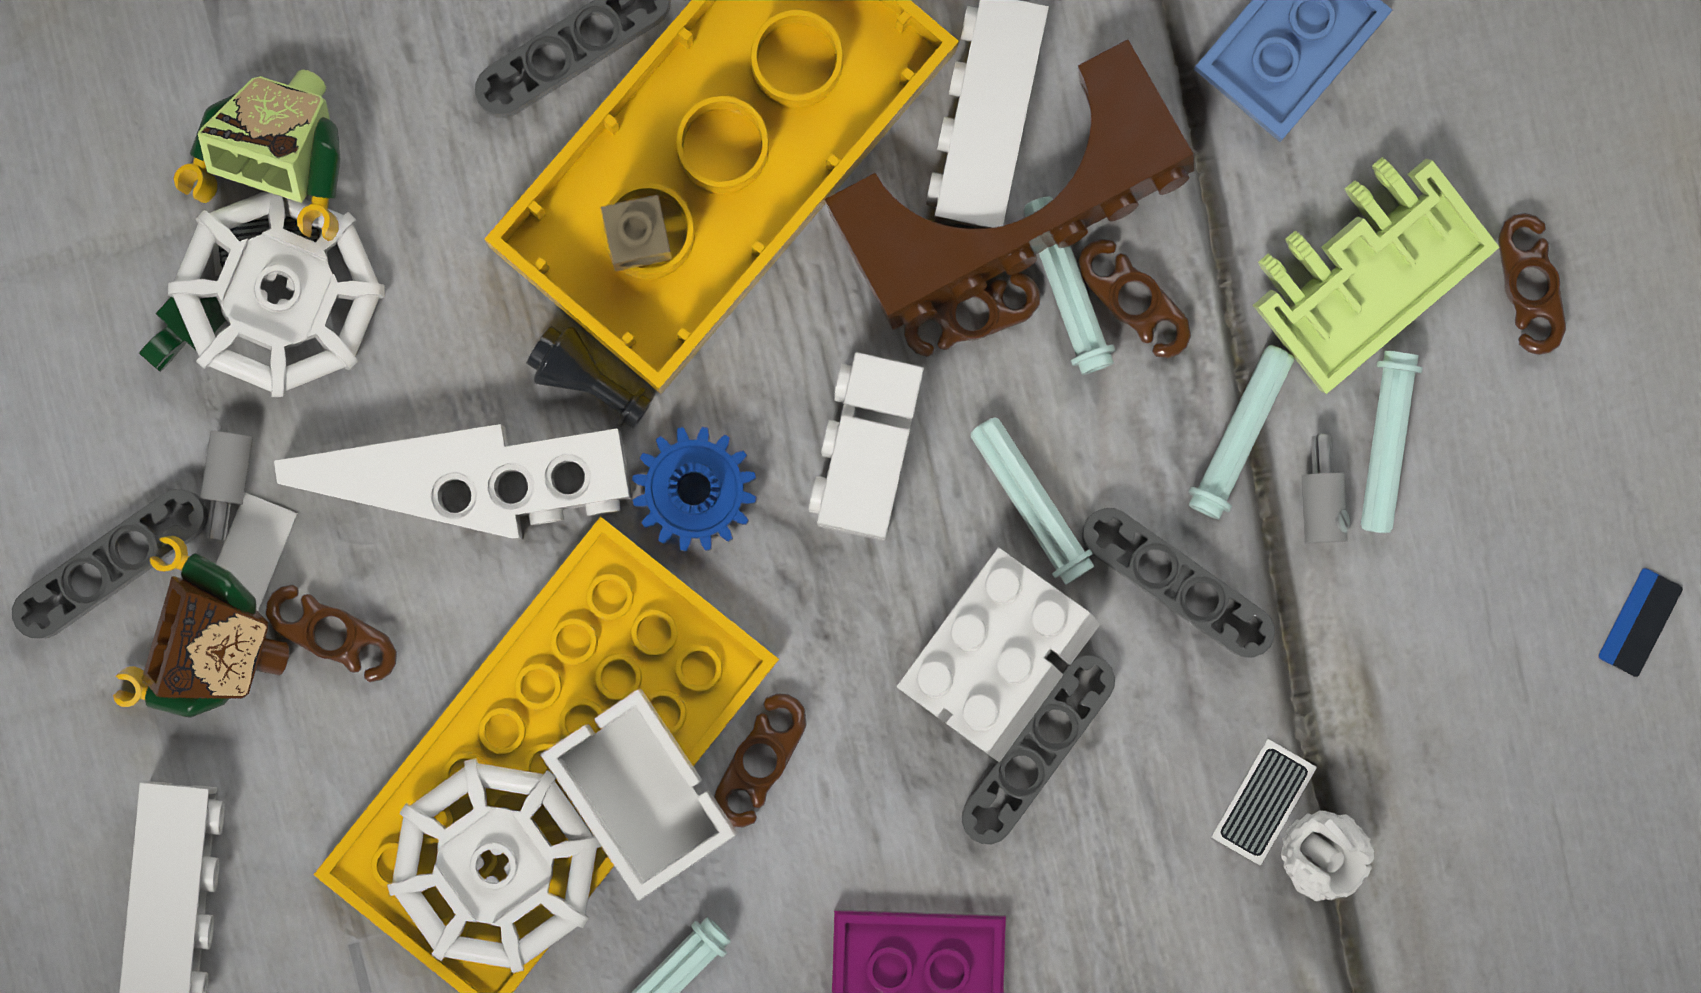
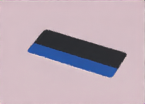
M1647 568L1642 569L1599 653V658L1634 677H1638L1683 588Z

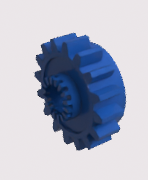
M683 427L677 428L678 442L670 445L661 436L658 437L656 442L661 453L656 458L642 453L640 456L643 463L649 467L647 475L638 474L632 477L634 483L645 487V494L639 495L632 500L633 505L636 507H649L650 513L641 522L643 526L648 528L659 523L663 528L660 531L658 540L665 544L674 534L680 536V550L686 552L691 546L692 539H700V543L705 551L712 550L711 536L718 533L727 542L733 540L728 526L733 521L738 524L747 525L749 520L740 509L742 504H754L757 500V497L753 494L744 492V485L756 480L755 472H740L738 467L748 457L743 450L730 456L726 451L731 438L727 435L722 436L716 444L709 442L710 435L707 427H701L697 440H690ZM690 474L704 475L710 482L711 491L709 497L699 505L684 503L679 496L681 481Z

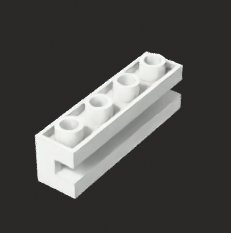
M980 0L978 8L967 6L960 39L971 41L967 63L955 62L949 95L960 97L955 119L944 117L937 147L939 151L948 152L944 174L932 172L925 205L936 208L934 222L951 226L961 224L979 229L1003 226L1049 6L1020 0Z
M154 781L142 782L139 785L119 993L208 992V973L200 972L202 949H210L214 930L213 915H206L205 912L207 892L216 891L219 877V858L211 857L213 834L221 835L225 815L224 801L216 800L217 787L173 785L172 783Z

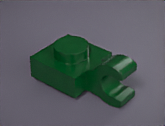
M217 296L201 298L200 302L216 337L228 325V322L222 315ZM170 297L155 313L167 326L157 333L139 352L143 358L160 372L187 343L195 349L174 297Z

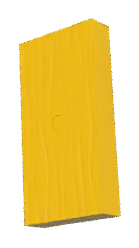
M691 0L484 240L491 250L656 391L662 394L826 204L825 199L835 194L953 57L959 41L911 0ZM658 195L672 260L615 272L601 207Z

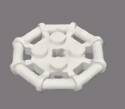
M264 191L210 213L203 210L195 218L198 223L174 282L168 283V296L174 297L199 358L196 362L203 369L212 367L270 391L271 397H283L285 391L342 368L350 370L358 363L355 357L378 300L385 297V285L379 284L354 226L357 220L349 212L342 215L328 209L337 217L339 223L338 233L331 241H327L321 235L314 242L283 229L285 215L297 220L299 212L304 207L310 205L311 201L304 199L300 203ZM268 215L270 230L262 232V235L249 240L247 238L238 241L230 230ZM324 217L316 218L313 221L312 227L322 230ZM215 243L229 252L218 281L200 279ZM338 244L353 281L337 282L335 275L330 270L325 252ZM277 275L284 276L288 279L286 288L293 292V297L290 300L280 299L277 304L268 302V293L260 289L263 280L273 282ZM217 296L222 315L228 322L229 327L219 333L217 337H215L200 302L201 298ZM335 299L354 300L338 337L325 326ZM238 337L271 350L269 366L228 349ZM315 337L325 350L286 366L284 349L299 346L304 341Z
M476 758L464 761L465 767L413 804L405 803L401 809L400 814L403 816L392 883L387 884L389 895L397 897L433 948L432 956L440 961L447 957L511 968L512 973L524 971V965L576 927L584 928L588 922L589 917L586 915L596 850L602 846L559 788L553 773L547 770L545 774L480 764ZM486 788L526 794L528 797L521 811L505 807L487 806ZM468 793L474 808L472 811L448 828L434 818L438 813ZM542 804L567 837V841L552 846L532 819V816ZM426 833L439 839L437 860L433 873L417 875L423 835ZM487 850H490L495 856L505 853L510 861L504 867L508 876L500 882L495 876H489L484 879L480 875L479 869L485 864L481 855ZM572 856L565 899L549 893L550 881L553 876L554 858ZM436 886L456 914L447 926L443 924L421 891ZM539 904H542L555 914L520 939L514 924L515 921ZM467 921L488 923L501 927L502 943L462 937L460 935Z

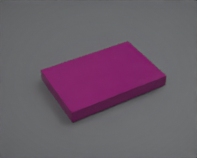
M834 910L832 993H1004L1006 916Z

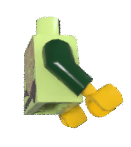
M299 70L288 85L260 76L252 78L237 93L208 106L190 151V155L194 157L192 164L181 166L174 174L173 180L176 188L180 192L189 195L195 181L198 179L193 189V198L201 203H207L213 199L218 189L217 180L212 175L214 174L300 203L303 202L307 195L312 196L311 204L304 207L297 217V225L300 231L310 238L313 221L323 216L322 237L327 241L333 240L338 233L339 223L337 217L328 210L329 198H336L340 169V147L338 128L330 120L326 100L322 97L326 91L323 80L309 70Z

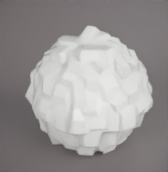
M1318 811L1312 815L1307 813L1301 820L1297 819L1286 830L1287 835L1282 838L1281 859L1284 861L1283 868L1291 878L1296 890L1315 901L1333 900L1339 897L1350 896L1355 893L1362 884L1363 879L1369 875L1372 869L1370 863L1374 860V849L1370 843L1371 839L1363 832L1362 828L1356 825L1354 819L1346 814L1338 816L1327 811Z

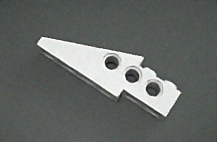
M498 424L274 461L277 484L515 540L523 539L521 516L529 515L530 525L546 524L564 520L563 510L585 506L587 516L608 514L621 511L620 500L632 499L622 434L618 428L508 446L506 427ZM566 463L580 465L585 474V482L582 488L573 494L560 493L554 483V475L557 469ZM520 472L526 477L528 482L527 494L520 502L514 504L505 503L500 498L498 484L507 473ZM454 481H464L471 491L469 506L461 512L451 513L443 505L442 493L448 484Z

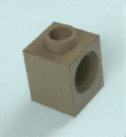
M658 195L601 207L615 272L672 260Z

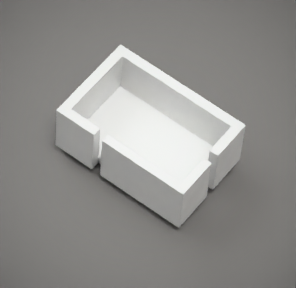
M855 353L853 366L841 364L834 401L843 402L844 407L840 422L828 421L821 452L823 457L832 458L828 477L816 476L809 505V512L819 514L818 527L885 541L923 367L861 353Z
M998 547L899 682L897 688L1000 763L1063 676L1053 664L1046 660L1049 653L1053 651L1063 661L1071 665L1097 630L1100 623L1086 609Z
M642 689L636 690L596 717L595 721L600 728H603L597 733H594L589 724L584 725L541 754L638 901L737 834V831L711 792L707 790L699 796L693 786L702 780Z

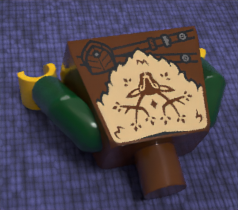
M165 536L159 538L160 541L174 548L176 556L171 564L166 563L157 556H151V565L156 570L162 572L178 569L181 571V578L171 576L144 671L136 666H128L115 676L117 679L130 681L136 693L118 690L113 695L117 705L130 707L141 699L145 700L146 706L149 708L191 718L223 706L229 699L245 698L249 694L255 671L281 675L288 662L289 646L286 642L265 638L268 631V621L256 610V599L250 591L225 568L196 553L188 556L187 546L179 537Z

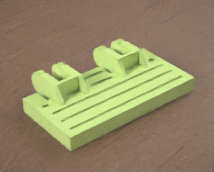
M1382 157L1372 165L1377 179L1387 188L1399 204L1387 216L1364 185L1359 184L1355 180L1345 188V192L1365 219L1357 216L1321 247L1336 266L1332 271L1329 270L1299 232L1294 231L1285 238L1291 253L1300 260L1313 277L1301 289L1298 288L1286 273V269L1281 262L1273 258L1269 253L1258 261L1261 269L1290 306H1287L1277 292L1270 290L1255 302L1253 307L1318 389L1325 394L1329 393L1500 248L1433 160H1423L1408 173L1409 177L1422 192L1418 198L1386 159Z

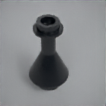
M550 326L538 341L526 364L537 370L534 375V382L536 384L590 392L621 413L617 423L620 427L627 424L634 429L652 403V400L644 395L646 392L645 388L642 387L633 395L602 374L575 327H568L563 332H560L553 326Z

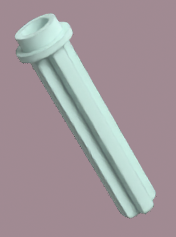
M1050 196L1041 197L1027 203L1024 207L1025 216L1028 217L1052 201L1053 198ZM1055 244L1046 248L1039 255L1076 357L1071 360L1072 366L1079 365L1081 374L1085 375L1114 364L1111 353L1115 352L1114 345H1106L1071 246L1058 248Z
M1271 345L1264 349L1199 487H1190L1188 493L1192 495L1189 506L1218 520L1223 511L1230 512L1232 505L1227 500L1294 362V357L1287 351Z
M1384 351L1383 361H1377V367L1383 368L1361 518V527L1366 531L1390 533L1393 529L1415 373H1422L1423 367L1417 366L1419 355Z
M994 417L977 426L970 433L971 439L1055 567L1056 571L1052 573L1053 577L1057 578L1060 576L1065 585L1095 567L1089 559L1093 554L1090 549L1086 552L1083 550L1001 421Z
M706 917L701 923L694 921L691 924L694 931L631 993H680L717 955L723 958L727 954L724 948L731 942V939L709 917Z

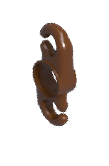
M1528 213L1515 214L1504 222L1498 236L1505 293L1515 307V325L1518 329H1526L1530 322L1537 317H1543L1549 321L1552 331L1545 340H1535L1526 333L1518 338L1519 345L1527 352L1537 355L1548 354L1560 346L1566 332V321L1560 292V278L1556 268L1550 263L1548 257L1549 242L1545 238H1539L1529 250H1520L1513 243V235L1519 228H1530L1533 232L1542 234L1546 230L1545 223L1536 215ZM1525 268H1536L1547 279V291L1538 300L1526 299L1517 289V277Z
M1098 239L1090 242L1082 249L1078 259L1079 271L1084 283L1105 304L1116 319L1128 324L1137 331L1143 343L1149 344L1153 341L1154 328L1157 323L1161 321L1173 323L1177 331L1175 339L1168 344H1155L1152 352L1156 357L1171 358L1179 355L1187 348L1191 338L1189 321L1185 314L1165 294L1152 277L1132 266L1126 254L1120 253L1116 256L1115 269L1110 275L1100 276L1096 274L1092 267L1093 259L1101 253H1114L1117 245L1113 240ZM1137 282L1148 289L1151 303L1144 313L1132 315L1120 307L1118 294L1120 289L1127 283Z
M1020 272L1011 275L1010 282L1015 286L1021 287L1026 294V302L1018 309H1011L1004 303L1003 294L1007 287L1005 280L997 279L989 286H986L982 292L972 297L981 300L987 306L989 312L986 325L975 331L966 330L957 322L955 313L960 302H957L955 297L936 307V314L929 320L936 321L941 327V335L937 343L938 347L947 350L957 342L980 340L1029 320L1040 305L1041 293L1037 283L1029 275ZM904 325V337L907 345L916 354L925 357L933 355L934 346L920 338L918 334L919 326L907 329Z
M293 584L281 586L269 597L266 603L265 615L273 630L318 657L342 663L352 673L359 672L362 668L359 658L361 649L369 644L378 646L382 652V661L378 666L366 669L364 671V679L368 682H375L391 674L396 665L397 651L389 636L342 609L332 608L319 603L311 594H305L301 597L302 617L295 622L285 621L280 614L282 603L297 597L299 594L298 588ZM330 616L339 618L347 628L346 641L336 650L324 649L318 644L315 637L318 623Z
M774 694L765 698L763 705L768 711L778 708L789 710L792 715V725L787 730L777 731L770 725L767 714L761 713L757 715L753 730L737 748L716 788L714 798L733 827L744 828L754 824L757 816L752 810L743 813L733 812L728 806V797L733 791L743 790L749 794L755 808L764 806L767 792L782 775L806 729L805 708L798 699L789 694ZM765 744L770 746L776 753L777 765L770 775L755 777L745 769L743 763L744 754L752 745Z

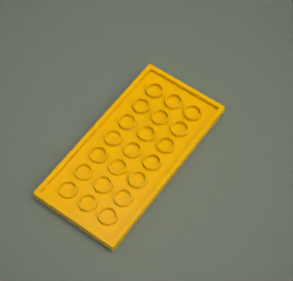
M600 516L313 875L459 993H513L549 947L524 965V971L512 973L511 968L447 957L440 961L432 956L433 948L397 897L389 895L387 884L392 883L403 821L400 811L405 803L411 805L465 767L464 761L476 758L480 764L545 774L547 770L553 773L541 756L542 753L584 725L589 724L594 733H597L603 728L599 727L595 718L638 689L643 690L694 767L779 661V658ZM556 778L555 782L562 790L564 795L567 797V799L574 807L576 812L579 814L581 819L584 821L586 826L589 828V826L587 825V823L585 822V820L583 819V817L581 816V814L579 813V811L577 810V808L575 807V805L573 804V802L571 801V799L569 798V796L567 795V793L565 792V790ZM486 788L487 806L505 807L521 811L528 797L526 794ZM468 793L438 813L434 818L448 828L472 811L474 808ZM542 804L532 816V819L552 846L567 841V837ZM426 833L423 835L417 875L433 873L437 860L439 839ZM599 847L596 850L589 897L614 867L603 847ZM487 850L481 855L485 864L479 869V872L484 879L489 876H495L500 882L508 876L504 867L510 861L505 853L495 856L490 850ZM572 856L554 858L553 876L550 881L549 893L565 899ZM436 886L421 891L443 924L447 926L456 914ZM542 904L536 906L514 922L520 939L555 914ZM467 921L460 935L462 937L502 943L501 927L488 923Z

